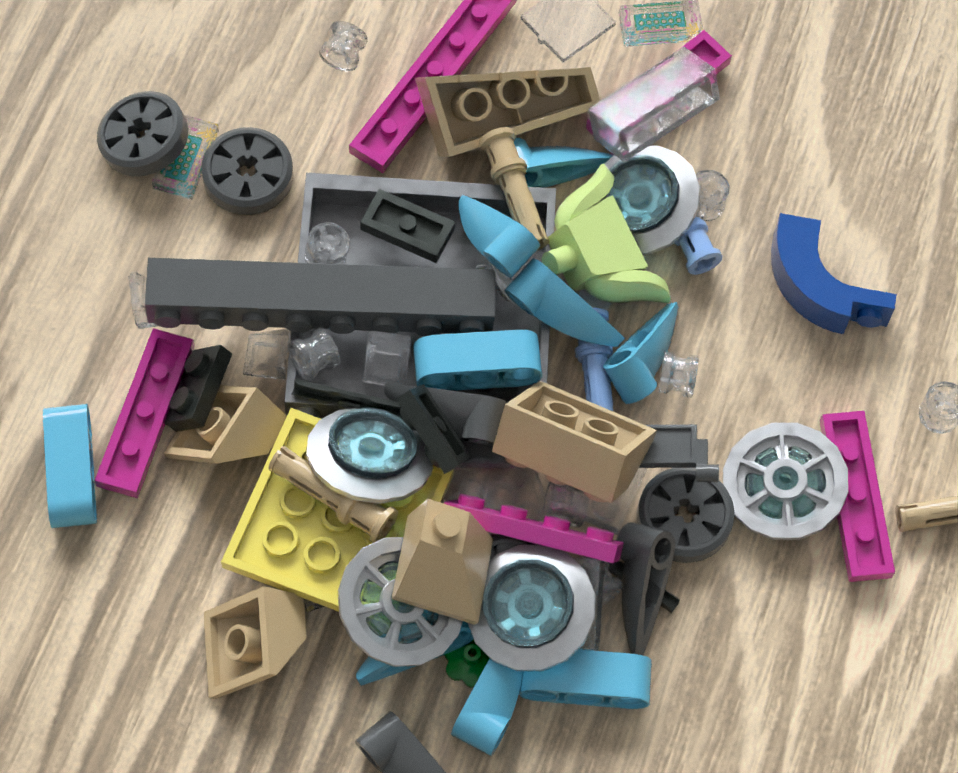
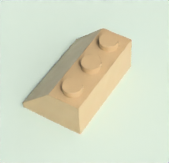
M539 381L505 404L492 452L505 457V460L513 466L528 467L544 474V477L552 483L570 485L583 491L584 495L591 500L612 503L628 489L656 436L657 430Z

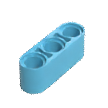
M530 330L430 335L419 338L413 345L417 386L424 384L428 388L451 391L520 387L537 383L543 376L538 335Z
M88 404L44 408L43 430L47 504L51 528L96 524L97 509L93 445Z
M578 649L566 662L544 671H523L519 695L524 699L541 702L623 709L646 708L650 705L652 660L647 656L639 654Z

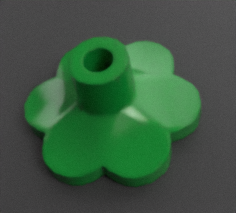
M473 639L467 645L445 654V658L448 661L446 673L451 680H462L467 687L474 688L490 658ZM470 653H473V654H475L476 656L471 657V656H469V654H470Z

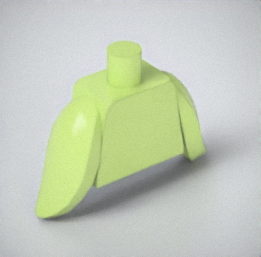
M601 164L594 175L585 184L572 192L558 208L554 219L556 231L548 237L551 250L542 255V263L556 275L563 273L569 287L573 290L585 289L590 295L602 301L610 303L636 301L670 303L671 297L666 281L657 274L642 271L648 265L614 196L605 198L613 187L614 176L605 164Z

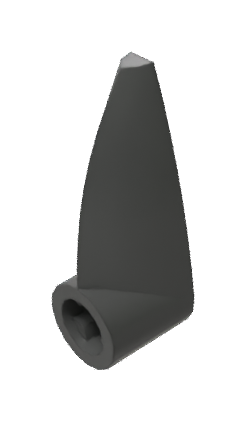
M385 382L384 394L390 400L397 401L396 399L402 394L418 386ZM426 387L460 439L480 445H494L507 401L491 396Z
M630 522L622 527L616 541L624 543L620 557L624 561L622 614L631 654L644 655L668 582L675 553V539L672 533Z
M391 711L386 713L355 740L356 745L364 756L382 773H446L407 726Z

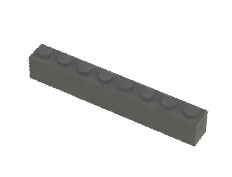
M148 258L145 310L147 323H155L163 328H175L180 324L199 325L210 330L220 329L224 326H242L250 331H262L267 329V327L286 328L289 331L298 333L307 332L311 329H329L337 334H348L354 330L373 331L379 335H393L397 332H416L424 337L440 335L441 333L493 331L495 320V270Z

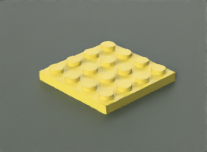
M290 408L222 558L221 564L224 569L277 589L292 592L301 598L339 612L338 588L345 567L363 547L373 542L370 541L369 534L353 524L348 523L344 525L336 517V512L330 507L300 490L286 479L269 471L268 468L272 457L282 446H286L308 462L306 457L308 435L321 418ZM353 431L357 439L370 437L359 432ZM338 433L334 435V443L337 449L347 452L350 443ZM384 442V443L387 444L390 448H391V447H394V445H391V444H389V443ZM363 450L358 453L359 458L365 462L376 463L381 460L380 455L371 450ZM410 454L393 456L391 465H400L407 460ZM433 465L432 474L420 491L404 500L381 503L380 505L385 508L393 507L398 510L397 519L386 537H404L407 516L425 500L431 499L442 503L453 478L454 470L444 474L441 468ZM385 566L378 571L388 581L396 578L398 566ZM366 580L360 595L361 603L364 605L379 602L382 588L371 580ZM391 599L393 607L398 610L400 601ZM382 611L366 618V622L389 630L392 623Z

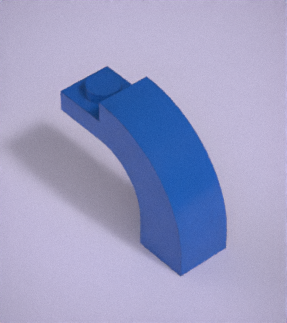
M780 213L773 234L771 265L776 283L787 302L808 321L835 333L844 334L849 320L856 321L859 325L869 328L887 327L895 310L897 294L850 286L834 278L823 266L818 253L821 220Z

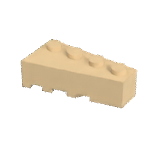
M591 67L415 78L438 155L442 157H451L479 148L480 138L493 129L509 127L514 130L515 135L602 107Z

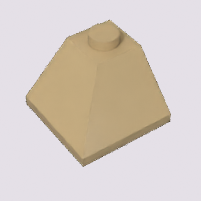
M220 385L205 426L203 428L176 432L163 454L168 459L215 464L269 454L287 415L257 387Z
M431 499L425 500L407 516L391 599L476 625L480 617L493 538L470 512Z
M263 586L204 612L209 698L218 699L276 676L307 639L304 598L292 592Z

